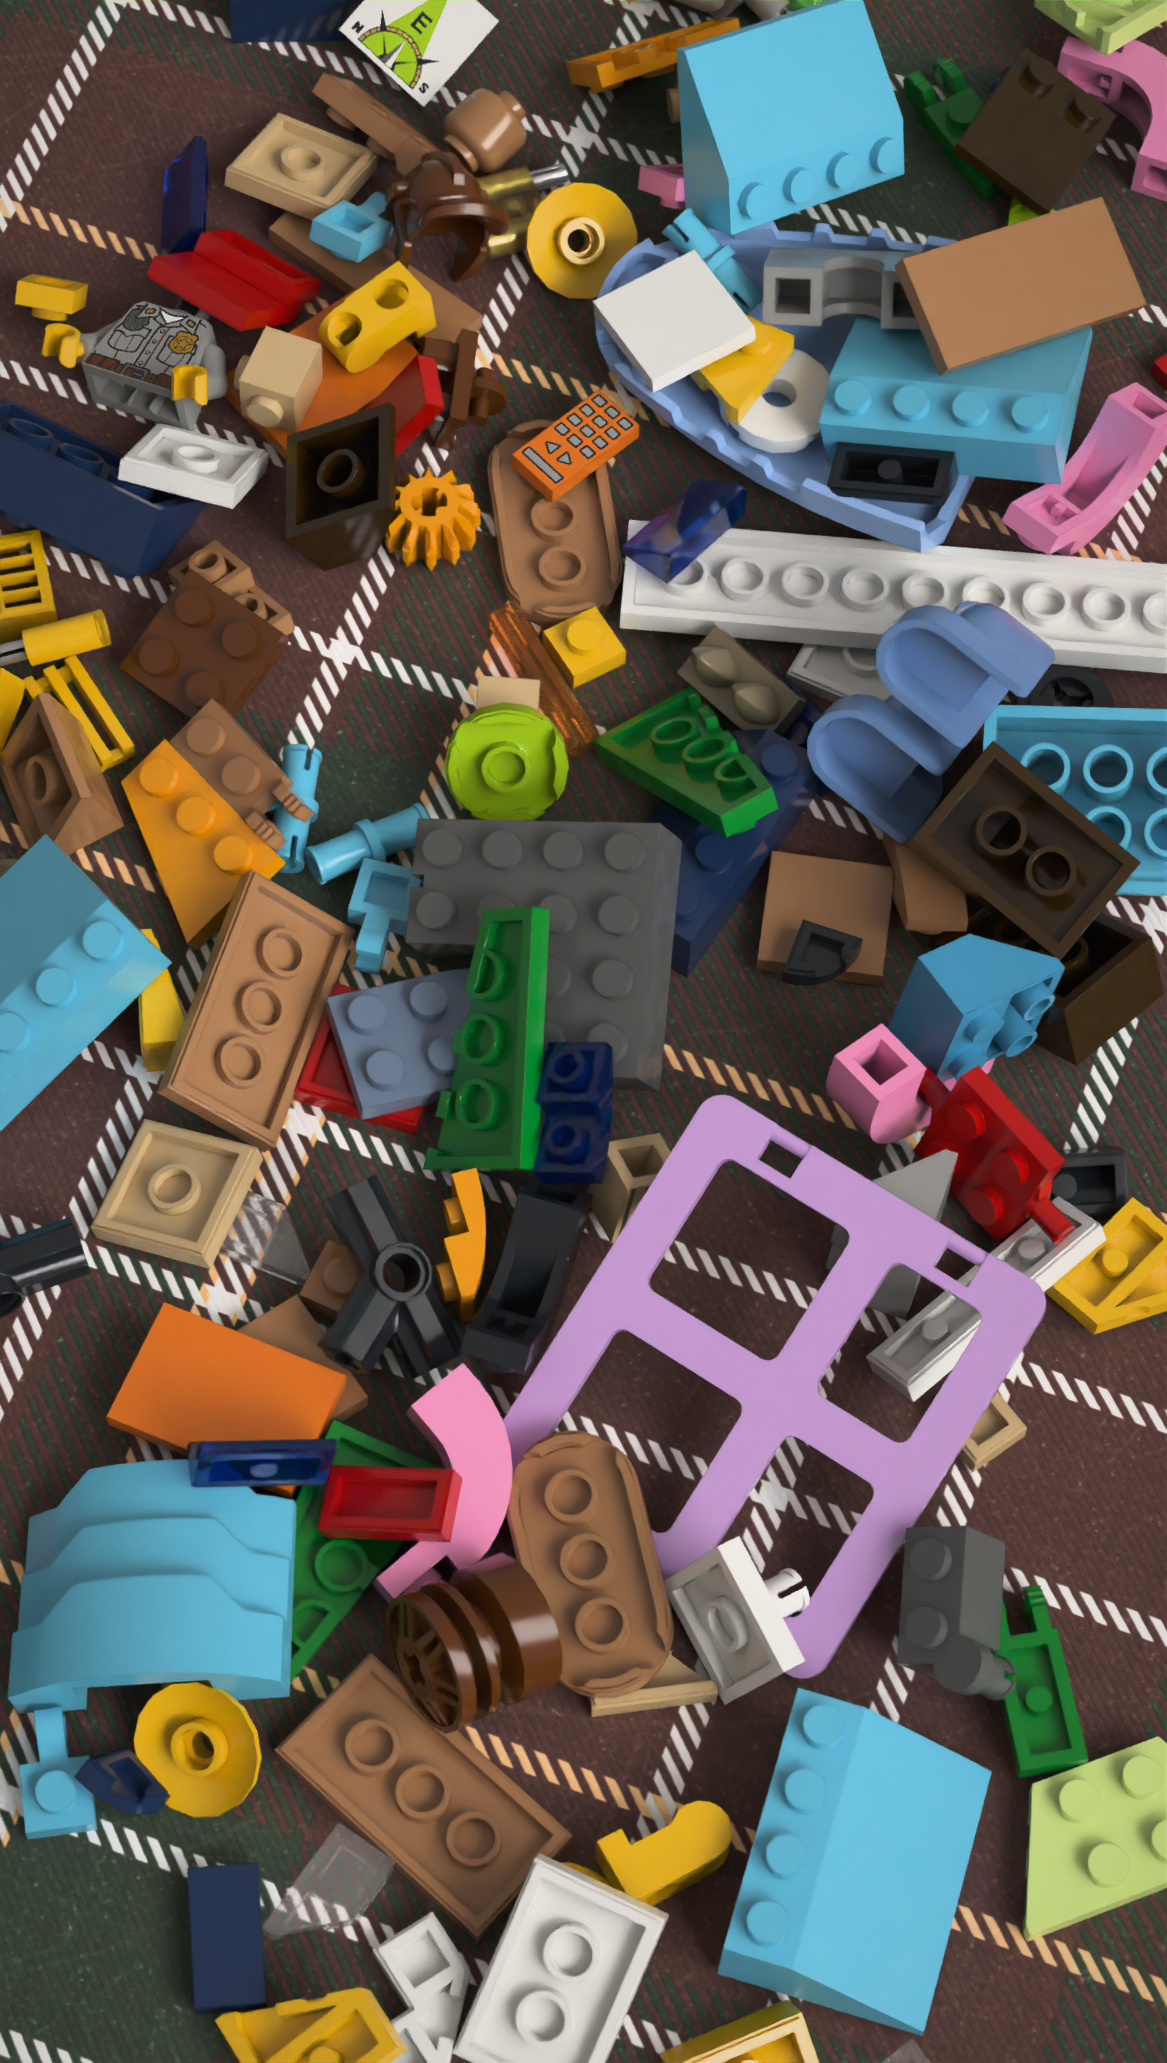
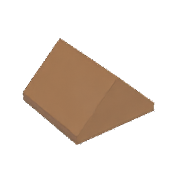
M50 693L37 694L0 755V778L29 849L41 837L47 834L68 856L122 828L124 823L82 723Z

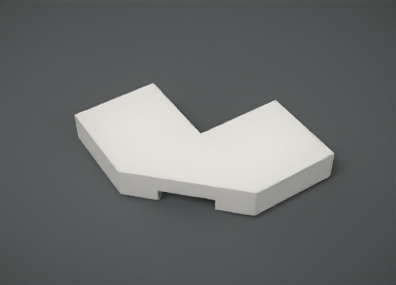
M432 1911L372 1949L373 1957L407 2009V2011L390 2021L408 2049L391 2063H451L452 2051L455 2046L469 1984L470 1969Z

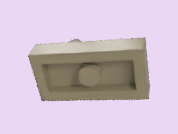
M716 625L700 645L692 649L691 656L677 672L741 730L769 729L783 736L808 705L802 697L731 635Z

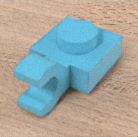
M375 192L360 206L342 200L312 220L309 240L330 249V252L340 259L356 263L360 262L386 245L393 233L394 227H392L391 222L386 220L387 217L385 216L386 195L381 192Z
M364 857L348 907L347 922L362 925L355 947V953H358L354 970L379 975L390 932L406 936L411 887H423V881L412 875V868Z
M62 1707L34 1710L40 1762L19 1765L27 1839L98 1830L94 1795L74 1777L84 1763L90 1759L89 1755L69 1758L66 1719L63 1716Z

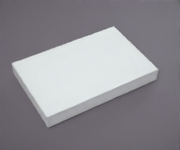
M539 1853L532 1863L452 2053L472 2063H606L669 1914Z

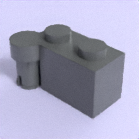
M968 1526L906 1528L897 1651L898 1665L935 1678L946 1689L962 1695L981 1694L987 1699L997 1701L1011 1694L1015 1688L1016 1681L1005 1678L1004 1673L1017 1675L1016 1669L1007 1658L992 1654L999 1651L1005 1542Z

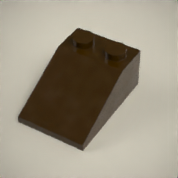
M994 741L981 753L906 844L909 849L954 886L1047 954L1058 958L1060 961L1141 864L1138 859Z
M978 902L967 909V931H943L930 939L931 948L934 950L967 934H972L1050 956ZM1100 912L1061 959L1060 962L1064 965L1065 970L1053 993L1055 1000L1044 1012L1035 1030L1037 1037L1033 1043L1078 1066L1161 997L1164 992L1152 937Z

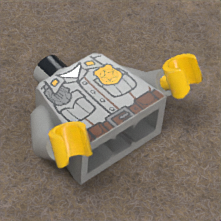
M183 298L179 299L173 310L146 301L135 303L122 318L94 333H80L75 327L62 323L49 324L45 328L41 354L46 357L59 356L60 364L67 368H73L76 363H82L92 401L158 423L192 431L201 408L207 404V400L220 398L228 391L226 357L224 351L217 346L213 327L208 322L211 315Z

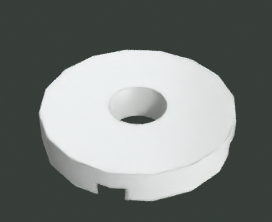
M794 349V352L738 425L731 423L724 416V404L718 399L720 415L727 426L730 422L732 427L739 432L738 438L749 446L770 453H795L807 448L809 442L822 437L818 423L830 375L821 363L806 352ZM769 392H778L787 396L792 404L786 407H775L766 402L762 395Z

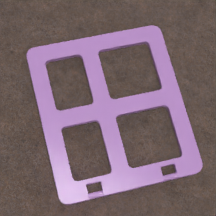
M716 1095L704 1101L695 1113L503 1419L511 1449L512 1473L514 1474L516 1466L522 1461L521 1456L535 1442L553 1434L614 1335L621 1331H628L736 1398L742 1407L740 1418L672 1527L663 1533H657L651 1529L664 1580L718 1547L780 1445L787 1438L796 1437L868 1481L873 1488V1498L810 1598L808 1607L798 1616L783 1618L805 1659L803 1663L785 1673L800 1679L813 1678L823 1672L904 1543L906 1528H913L1036 1330L1046 1311V1297L1039 1284L1030 1277L964 1239L943 1224L813 1145L808 1144L736 1098L728 1095ZM771 1140L802 1159L791 1179L759 1160ZM729 1161L736 1162L841 1226L849 1234V1242L783 1349L772 1360L759 1358L655 1293L650 1285L652 1274L719 1167ZM946 1248L980 1267L968 1287L935 1268ZM898 1265L908 1267L979 1311L981 1315L980 1326L911 1437L901 1443L892 1441L823 1398L819 1391L821 1379L891 1268Z

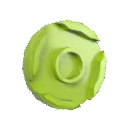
M508 702L480 707L461 720L448 740L444 761V771L451 795L458 804L460 802L464 808L471 811L472 816L479 820H535L545 813V809L551 806L555 799L556 801L565 789L569 769L564 738L550 718L530 706Z

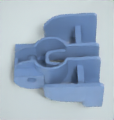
M964 601L958 604L953 611L934 605H923L909 609L887 629L876 649V669L882 684L892 695L882 701L875 696L854 694L842 697L828 707L814 723L807 738V756L812 769L824 784L894 840L906 844L938 804L943 791L942 775L961 750L967 746L1009 690L1019 697L1025 698L1029 695L1055 660V653L1050 645L1007 611L992 603Z

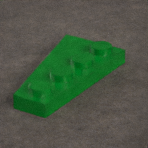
M692 685L592 740L598 761L726 838L733 834H740L750 830L759 819L779 809L771 784L749 756L739 752L734 737L728 730L723 731L721 729L716 714L708 705L703 706L699 693Z
M530 906L483 910L465 987L466 994L472 998L468 1017L462 1026H456L450 1052L459 1054L451 1089L441 1090L435 1116L444 1118L437 1148L428 1147L423 1170L439 1172L465 1171L477 1168V1171L538 1170L549 909Z
M333 1420L296 1500L290 1686L406 1542L401 1540L330 1538L324 1536L317 1529L330 1465L444 1469L336 1420Z

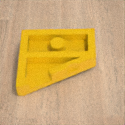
M746 315L755 327L756 340L691 373V378L703 392L711 389L724 404V416L736 425L741 422L794 352V335L772 325L763 324L762 321Z

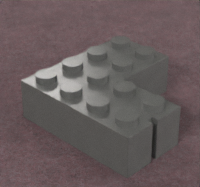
M418 819L412 875L423 881V887H411L405 943L431 959L472 960L483 910L530 906L549 909L541 1087L660 1092L682 841L661 823Z

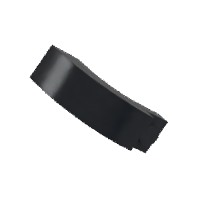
M530 1177L518 1194L508 1236L495 1277L483 1305L466 1327L460 1353L468 1355L467 1358L476 1360L478 1365L490 1371L498 1373L516 1372L529 1377L532 1375L547 1344L563 1300L585 1229L593 1194L536 1177Z

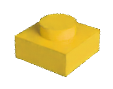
M30 274L17 281L15 304L32 307L31 315L34 317L53 321H65L67 314H74L86 307L88 284Z
M596 606L543 631L544 647L573 689L625 664L626 650Z

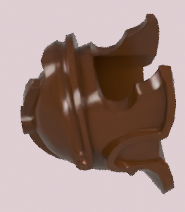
M443 151L428 152L422 155L420 158L421 163L403 177L402 182H395L386 193L385 216L389 222L396 225L397 229L395 263L399 260L408 269L411 260V241L416 235L432 236L454 232L458 239V246L454 254V269L451 278L454 282L466 281L482 266L487 255L486 244L491 235L500 236L508 231L510 224L509 215L502 209L493 207L488 202L487 191L480 187L475 177L461 165L460 160L454 153Z

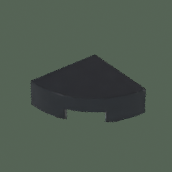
M803 919L784 968L782 982L807 986L824 983L838 977L855 962L861 951L863 939Z

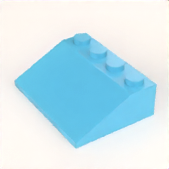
M863 0L824 1L677 49L685 210L691 207L694 211L693 213L704 226L734 235L904 174L903 117Z
M858 314L830 373L818 423L828 462L833 463L838 442L955 452L959 475L1061 485L1093 335L1092 327L939 376L921 330L880 328V319Z
M997 705L984 722L983 751L992 741L997 743L1141 862L1115 895L1167 896V709Z
M47 834L41 837L0 878V1132L172 963Z
M798 1688L724 1943L717 1974L923 2036L992 1771L866 1707Z

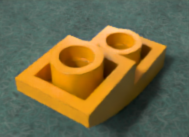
M477 1168L451 1174L452 1198L442 1201L451 1237L444 1238V1263L435 1265L436 1278L444 1303L455 1301L461 1322L470 1321L476 1315L485 1275V1207Z

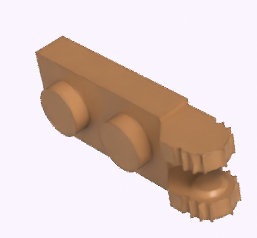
M323 72L312 91L330 105L326 114L331 119L350 130L355 131L358 127L368 134L369 138L366 145L384 158L391 161L396 160L397 171L404 176L421 163L420 158L425 153L442 151L350 80Z
M213 698L169 741L260 838L274 850L278 851L287 840L283 837V832L271 820H268L264 814L278 800L282 802V807L294 819H299L301 822L305 823L314 814L313 810L291 787L294 784L293 781L234 717Z

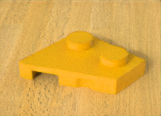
M1134 1197L1102 1227L1106 1240L1045 1291L1050 1298L1094 1335L1167 1311V1225Z
M361 1987L328 1993L325 1997L312 2000L297 1999L276 2003V2007L251 2012L225 2013L215 2020L240 2063H391L408 2050L371 1990Z

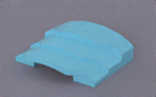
M157 1460L89 1469L57 1508L44 1511L29 1518L25 1575L22 1576L18 1631L12 1633L8 1699L18 1713H34V1710L62 1707L63 1711L86 1709L88 1687L209 1680L213 1688L225 1689L236 1700L290 1697L297 1509L295 1501L256 1494L222 1460Z

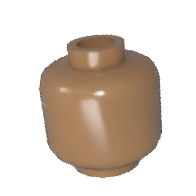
M486 88L475 89L444 118L443 129L446 136L442 139V144L447 152H452L458 157L461 165L471 174L476 170L484 174L494 173L526 143V131L521 122L526 117V112L521 104L505 90L497 95Z

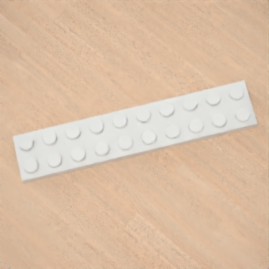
M629 520L620 628L708 635L716 625L733 638L877 649L883 634L896 619L909 609L923 605H934L953 611L958 604L964 601H978L980 603H992L1004 609L1050 645L1055 653V660L1052 664L1167 674V564L940 545L919 553L880 540Z

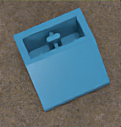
M967 934L917 958L887 1029L924 1066L929 1065L930 1069L942 1082L952 1078L958 1081L961 1075L977 1066L982 1068L987 1061L1002 1054H1005L1007 1057L1016 1056L1035 1041L1037 1037L1035 1030L1044 1012L1055 1000L1053 993L1065 967L1058 958Z

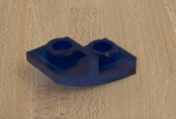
M549 1042L535 1100L546 1112L533 1173L543 1183H603L613 1111V1049L608 1042Z

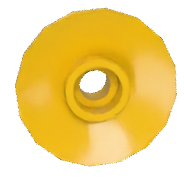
M571 183L552 190L536 205L526 227L525 250L532 271L548 289L566 298L592 299L598 296L605 279L614 265L630 249L637 245L638 232L631 211L617 194L598 184ZM577 229L583 233L585 243L581 250L574 252L568 245V237L572 231Z
M204 1681L175 1682L152 1695L138 1716L134 1736L136 1757L168 1791L167 1793L171 1797L165 1804L169 1808L194 1818L220 1816L241 1804L255 1786L262 1758L258 1732L244 1706L225 1689L213 1688L211 1684ZM203 1733L211 1740L214 1752L208 1750L204 1745Z

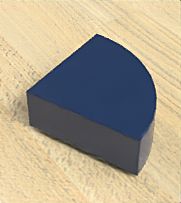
M128 1747L88 1759L74 1776L81 1785L102 1801L132 1814H156L171 1797L164 1786Z

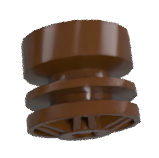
M503 1553L493 1555L452 1573L449 1583L439 1579L421 1586L419 1591L414 1590L390 1600L386 1611V1636L396 1671L416 1709L432 1727L445 1734L470 1725L473 1719L478 1720L495 1714L500 1702L507 1706L519 1703L556 1686L562 1674V1647L553 1615L544 1595L532 1576L516 1559Z

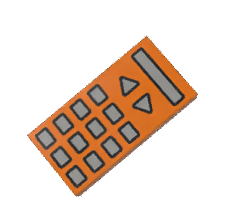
M598 389L512 454V467L553 503L639 438L640 425Z

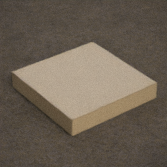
M277 113L228 166L224 186L313 220L342 200L349 202L377 170L379 154L370 148L284 114Z
M144 1119L90 1228L97 1239L211 1269L264 1158L255 1146Z

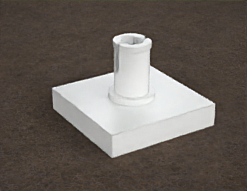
M740 1536L714 1548L664 1580L668 1598L708 1675L717 1684L718 1694L724 1705L805 1661L783 1618L794 1612L806 1609L810 1602L809 1592L804 1587L782 1599L778 1597L779 1593L802 1581V1578L795 1570L785 1568L777 1575L763 1582Z

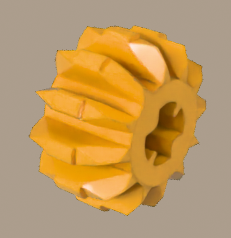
M428 465L422 477L418 479L404 471L399 480V486H395V514L385 534V545L389 553L402 552V559L407 567L418 559L425 560L431 572L437 563V559L443 558L455 566L460 558V550L472 551V547L476 542L477 527L480 526V509L477 503H474V492L471 490L470 484L457 485V478L452 470L441 478L434 477Z

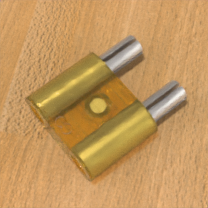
M563 163L531 172L525 165L476 179L480 187L487 191L488 202L493 207L500 208L506 212L510 220L509 229L506 234L500 236L491 235L486 244V260L525 250L527 224L536 205L542 201L538 190L568 182V171Z

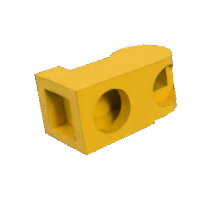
M398 260L345 298L342 304L333 309L321 322L318 329V338L349 372L357 373L364 371L377 362L385 351L413 333L419 339L437 327L431 294Z
M695 1801L682 1807L677 1812L672 1824L630 1845L622 1829L596 1842L595 1860L609 1882L610 1887L650 1906H654L713 1874L722 1867L729 1854L733 1827L729 1816L721 1807L708 1801Z

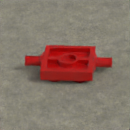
M925 1065L927 1069L917 1093L932 1109L929 1127L913 1151L921 1160L945 1149L958 1153L949 1191L998 1245L1016 1232L1029 1217L1052 1240L1054 1245L1063 1241L1072 1232L1075 1225L1050 1200L1053 1179L1066 1160L979 1066L961 1075L950 1091L934 1074L930 1066Z

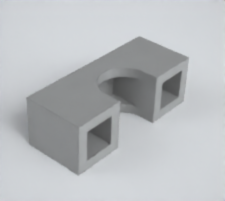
M771 247L764 264L763 324L822 326L823 320L833 315L863 314L880 319V328L920 330L894 266L903 258L923 252Z

